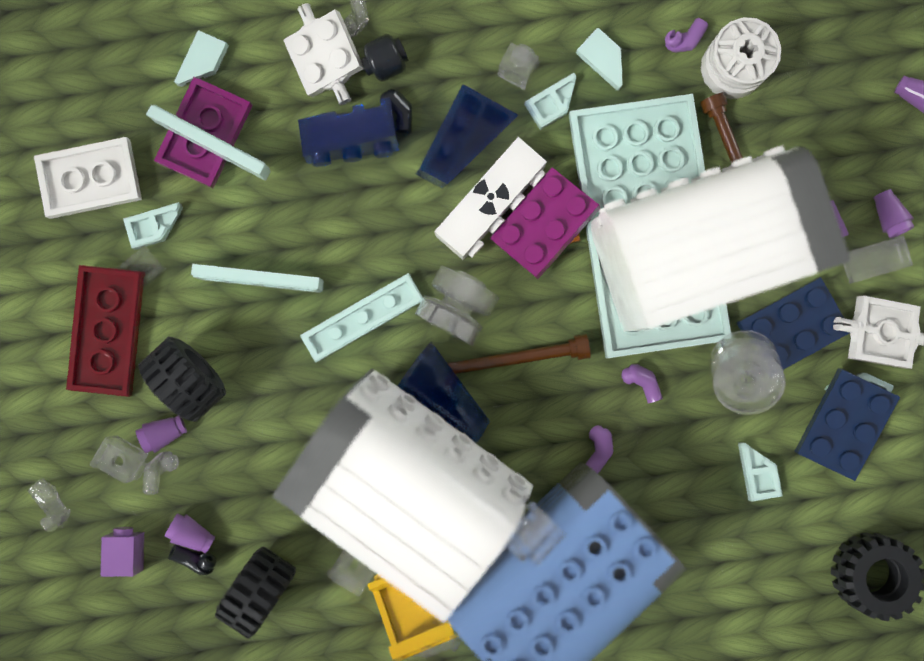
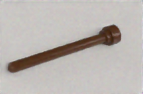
M724 92L701 101L700 104L704 114H708L710 119H714L731 164L743 159L725 114L728 102Z
M587 334L575 335L574 339L568 340V343L444 363L440 367V372L442 375L448 376L563 356H571V358H577L578 360L590 359L589 340Z

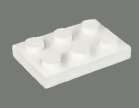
M127 137L34 156L45 217L52 219L142 200L131 141Z

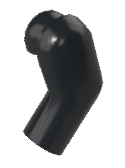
M389 89L383 92L380 97L381 105L388 109L391 108L397 114L396 131L398 133H411V103L398 90Z
M176 544L171 548L168 556L169 560L184 565L201 576L212 573L217 563L216 558L210 553L201 555Z

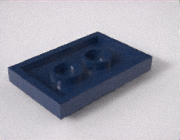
M821 277L814 279L736 322L766 377L777 374L850 333L834 330L833 325H838V323H833L836 317H844Z
M838 368L795 452L856 481L900 396Z

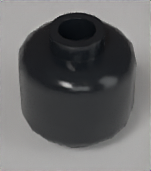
M385 34L366 43L364 46L365 57L360 59L367 75L371 76L374 74L381 82L403 73L406 69L405 62L409 61L399 37L394 39L390 34Z

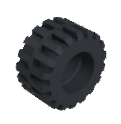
M167 337L138 365L141 376L152 393L171 411L189 421L197 422L226 395L224 384L211 365L191 346L177 338Z
M860 533V538L852 536L848 539L849 545L843 543L838 548L842 551L840 556L834 554L832 560L837 563L836 568H831V575L837 577L832 583L834 588L840 591L838 593L840 598L847 602L849 606L873 619L878 618L882 621H889L890 617L896 620L903 618V611L908 614L915 610L912 607L914 602L921 603L923 598L919 594L920 591H924V583H922L924 569L919 568V566L923 562L920 557L913 555L915 551L910 546L877 533H873V535ZM885 559L889 568L888 580L882 588L870 592L866 583L868 570L875 562Z
M264 546L256 550L216 608L215 617L247 639L251 638L256 634L295 576L296 567Z

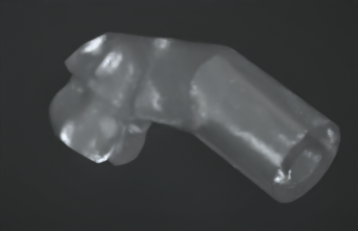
M350 0L352 12L343 21L351 38L358 36L368 24L369 18L365 0Z
M165 451L160 452L148 462L144 468L142 492L148 495L157 494L159 492L160 475L166 470L169 472L176 470L179 465V458L172 454V452Z

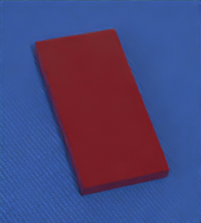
M79 265L66 390L125 397L132 396L145 272Z

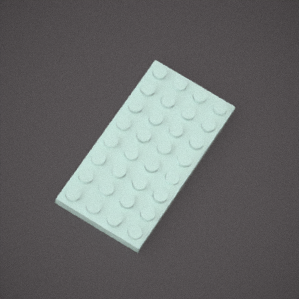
M693 94L573 110L568 114L580 190L598 203L601 209L605 208L604 205L620 199H624L625 204L630 203V200L635 198L637 194L656 188L657 193H660L661 189L668 187V184L688 177L690 183L693 178L705 172ZM599 211L587 223L586 233L605 358L732 340L726 304L651 329L623 332L624 329L613 303L592 237L591 222L596 217H599Z

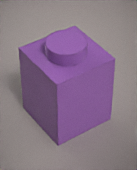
M133 527L113 528L112 533L101 537V576L133 577L143 571L144 532H133Z

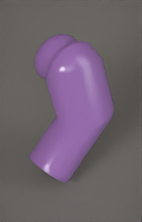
M696 18L687 32L681 33L677 31L675 33V30L668 32L665 37L667 49L674 53L693 50L709 27L707 22Z
M632 364L629 368L623 369V381L626 384L635 383L642 386L648 403L663 399L656 376L652 371L638 364Z
M600 425L594 426L589 432V438L594 441L595 452L586 462V465L597 474L613 454L612 434L607 428L603 429Z

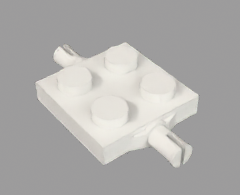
M302 4V7L299 6L297 10L301 15L304 26L296 33L285 38L284 43L308 96L315 97L325 90H333L339 105L347 104V102L351 101V98L344 83L352 75L364 69L343 18L340 12L334 9L323 17L315 19L310 4Z
M857 296L853 319L836 317L833 322L838 323V325H833L834 330L850 332L851 340L848 359L912 369L915 350L918 345L924 346V333H920L919 327L921 306L868 296Z

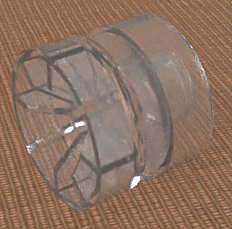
M441 266L431 285L444 296L443 300L425 295L415 315L455 338L474 346L483 330V326L473 319L470 314L474 312L490 317L500 298L485 288L486 285L473 276Z
M737 331L725 336L716 344L711 354L710 363L714 392L722 405L733 412L752 415L770 409L780 400L785 389V375L777 349L767 337L753 331Z

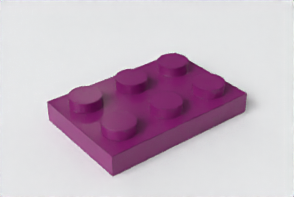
M193 77L175 116L234 146L253 105L241 97ZM170 130L167 131L154 159L156 163L213 189L227 161Z
M552 167L490 239L536 279H539L601 208L598 203Z

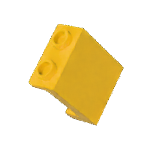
M379 574L374 576L375 581L367 584L369 591L374 594L391 644L388 648L392 660L402 661L459 637L448 620L443 622Z

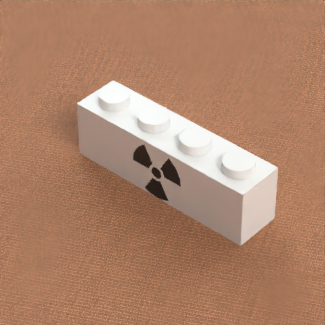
M518 137L435 230V236L462 260L467 255L473 258L484 245L481 239L488 232L494 234L505 221L502 218L504 213L509 208L514 211L525 199L522 193L527 187L531 185L534 188L546 175L543 169L547 161Z

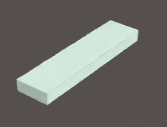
M151 105L146 113L155 123L265 181L267 180L271 172L270 168L255 157L156 105Z
M192 264L191 275L200 280L318 293L323 290L324 282L319 277Z
M407 273L301 334L300 337L315 363L425 300L410 274Z

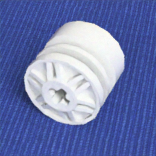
M743 17L729 22L720 30L702 57L701 73L705 84L713 93L724 92L725 97L729 99H739L750 95L775 71L780 61L781 44L778 36L767 23L757 18Z

